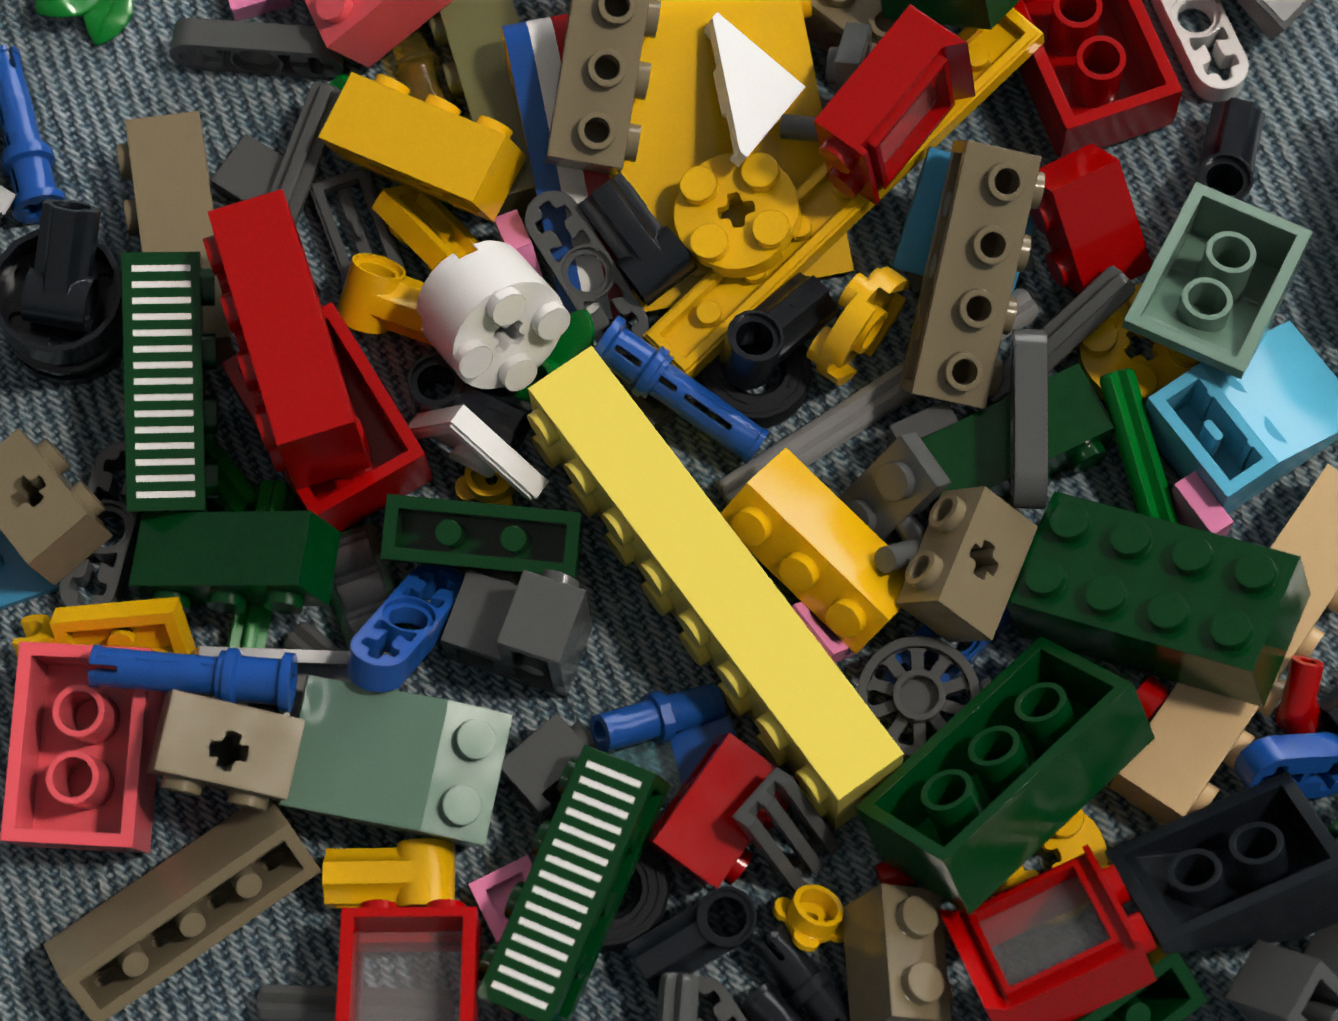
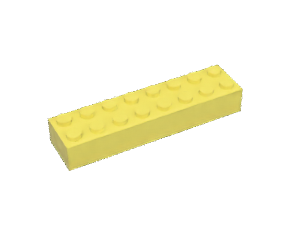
M591 345L528 388L532 412L527 415V419L536 433L531 438L536 450L551 469L560 464L573 482L567 486L568 490L581 511L587 517L597 513L609 530L604 535V538L617 559L625 567L634 562L643 574L646 581L641 584V587L661 616L671 612L682 626L684 631L679 634V638L692 659L699 666L709 662L719 675L722 682L717 686L731 711L737 717L747 713L761 733L756 735L755 739L766 758L778 768L785 764L799 782L798 786L820 817L824 816L834 830L838 829L856 816L858 812L855 807L902 765L903 751Z

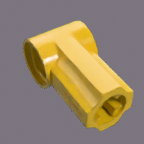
M357 253L352 256L336 308L347 327L368 334H382L389 330L432 346L420 329V327L423 328L422 318L417 313V299L425 282L406 276V271L400 264L384 256L371 253Z
M419 838L400 841L397 843L396 848H326L322 867L324 905L327 909L359 907L360 903L364 901L381 899L395 902L399 907H426V904L432 900H455L456 844L442 839Z

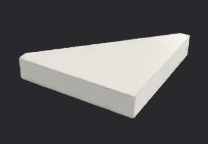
M717 12L704 28V34L712 43L716 69L713 72L721 115L723 118L727 117L734 151L730 161L739 168L803 91L805 86Z
M464 404L417 413L408 425L416 439L434 437L453 447L454 449L449 454V458L487 478H492L497 472L527 500L537 499L549 482Z

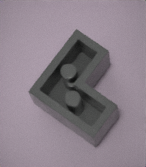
M467 569L440 639L445 656L448 659L567 698L593 628L587 592L585 589L579 588L580 583L575 578L551 569L543 570L542 575L523 570L520 579L503 571L487 570L486 574L483 575Z
M1338 923L1315 932L1313 938L1304 949L1303 954L1257 940L1225 998L1249 1021H1338Z

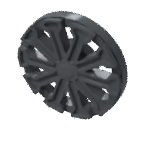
M912 636L890 642L870 658L861 673L857 693L878 720L899 714L887 732L903 751L904 757L908 759L926 742V722L936 733L946 724L939 713L954 717L965 706L945 698L965 692L969 695L970 702L980 692V685L973 667L956 648L935 638ZM928 650L937 653L938 660L930 671L924 669L923 655ZM903 651L910 655L911 670L907 672L896 659V654ZM956 666L962 672L959 678L944 683L940 680L949 667ZM877 668H885L896 683L877 679L874 675ZM874 693L891 698L892 700L872 706L868 704V695ZM912 722L913 744L909 746L900 743L898 738L908 724Z

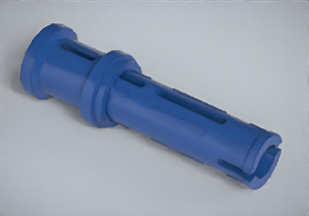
M0 45V130L5 144V149L0 158L2 173L10 178L13 192L16 194L11 203L13 217L22 223L36 224L40 223L42 202L47 199L65 200L66 198L64 192L56 188L52 168L56 163L53 149L46 142L42 141L38 131L34 108L22 69L20 52L14 46H11L8 50L7 45Z
M618 315L594 348L612 373L631 385V394L637 398L641 396L644 399L648 394L688 421L696 429L701 430L720 445L739 456L747 464L770 431L754 423L720 396L711 392L671 364L674 357L669 354L670 350L664 346L658 349L651 346L625 327L626 320ZM615 348H622L642 364L636 366L616 352ZM662 376L676 386V391H672L658 381L659 378ZM684 395H689L729 423L731 428L729 430L724 428L686 401Z
M95 644L92 647L89 664L117 667V670L103 668L89 670L88 683L91 688L109 687L169 692L174 689L195 695L214 696L217 700L237 704V702L277 705L278 711L282 713H291L294 705L298 674L296 653L285 652L281 659L245 656L242 655L239 648L228 647L227 650H221L218 657L103 647L102 645Z

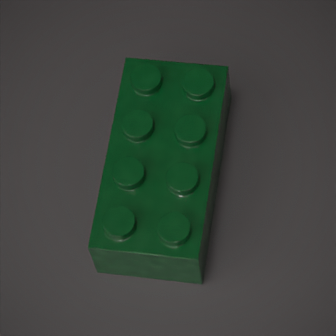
M1054 491L1036 530L1006 606L1020 637L1036 641L1042 636L1071 652L1264 707L1311 592L1301 556Z
M1040 636L855 808L884 862L970 916L1152 742L1155 737L1133 683Z

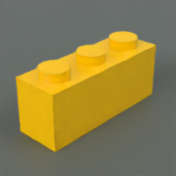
M351 72L318 138L340 158L494 222L527 158L510 139L513 131L499 121L484 115H479L476 122L459 116L461 110L457 106L436 95L428 94L425 101L409 95L410 89L384 74L378 73L373 81Z
M786 447L751 478L720 513L746 548L855 654L901 609L896 604V601L905 582L907 567L889 573L880 571L875 564V553L879 548L888 545Z

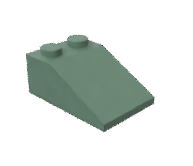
M1195 182L1126 314L1122 328L1241 379L1279 310L1296 275L1313 231Z
M307 675L297 716L299 719H304L305 724L287 800L279 801L277 805L418 837L447 840L468 848L485 846L513 715L448 699L397 690L373 692L360 688L351 682Z

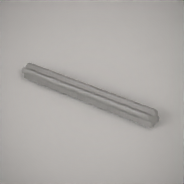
M1023 288L1016 289L1011 293V297L1017 299L1016 318L1011 332L1008 335L1002 334L1001 341L1011 336L1013 329H1021L1034 321L1039 312L1035 301ZM904 362L757 455L747 464H743L723 477L718 483V489L726 504L728 505L744 485L785 447L808 467L918 396L899 390Z

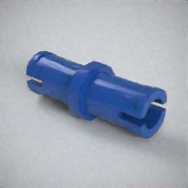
M715 683L667 695L662 691L649 692L644 694L638 703L592 716L590 720L591 734L596 747L602 752L649 740L655 744L672 741L677 732L724 718V698Z

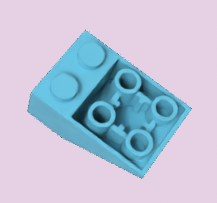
M1290 320L1267 331L1241 379L1200 362L1149 396L1145 404L1157 449L1181 479L1196 471L1228 514L1338 440V378Z

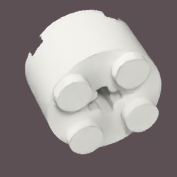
M493 240L475 243L472 245L478 251L470 253L461 259L453 253L441 261L426 279L417 299V313L422 318L423 327H420L425 338L456 374L470 386L480 389L506 387L510 391L522 390L533 382L537 375V368L551 354L560 336L567 330L570 324V314L563 306L558 294L514 247L507 243Z

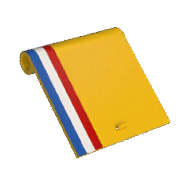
M658 0L661 1L656 36L655 39L644 37L640 61L651 63L645 100L634 99L630 123L641 125L636 161H624L621 173L645 202L647 208L659 224H666L679 240L674 222V206L680 192V180L683 174L692 167L700 166L710 158L734 152L727 117L723 118L721 115L713 72L716 69L712 43L704 34V28L718 12L805 86L803 91L783 114L817 117L822 111L804 21V19L812 17L811 0ZM569 13L501 26L506 64L511 84L515 88L536 196L546 191H560L571 196L579 204L597 188L615 176L545 164ZM780 117L751 153L771 155L776 160L778 166L789 175L795 188H797L825 161L819 152V142L781 139ZM742 202L729 205L727 211L723 212L721 219H730L733 227H741L745 225V215L754 212V207L744 206ZM548 203L540 208L543 232L552 230L562 244V248L550 251L557 262H560L563 256L573 247L589 243L583 232H580L572 241L564 227V221L570 216L569 211L565 207L555 211ZM592 226L593 230L597 234L598 238L600 239L603 246L605 247V249L607 250L608 254L614 262L617 258ZM847 232L803 274L805 276L814 275L816 278H822L854 271ZM583 255L572 261L568 268V277L576 289L589 292L596 290L602 285L605 279V270L597 258ZM696 260L695 263L698 267L696 271L649 306L645 305L629 284L628 286L645 313L671 308L712 268L704 266ZM552 273L555 291L560 297L563 306L568 310L569 314L576 311ZM613 285L605 296L599 300L584 303V306L590 315H594L601 306L609 320L615 319L619 314L612 305L611 300L622 297V293L616 285Z

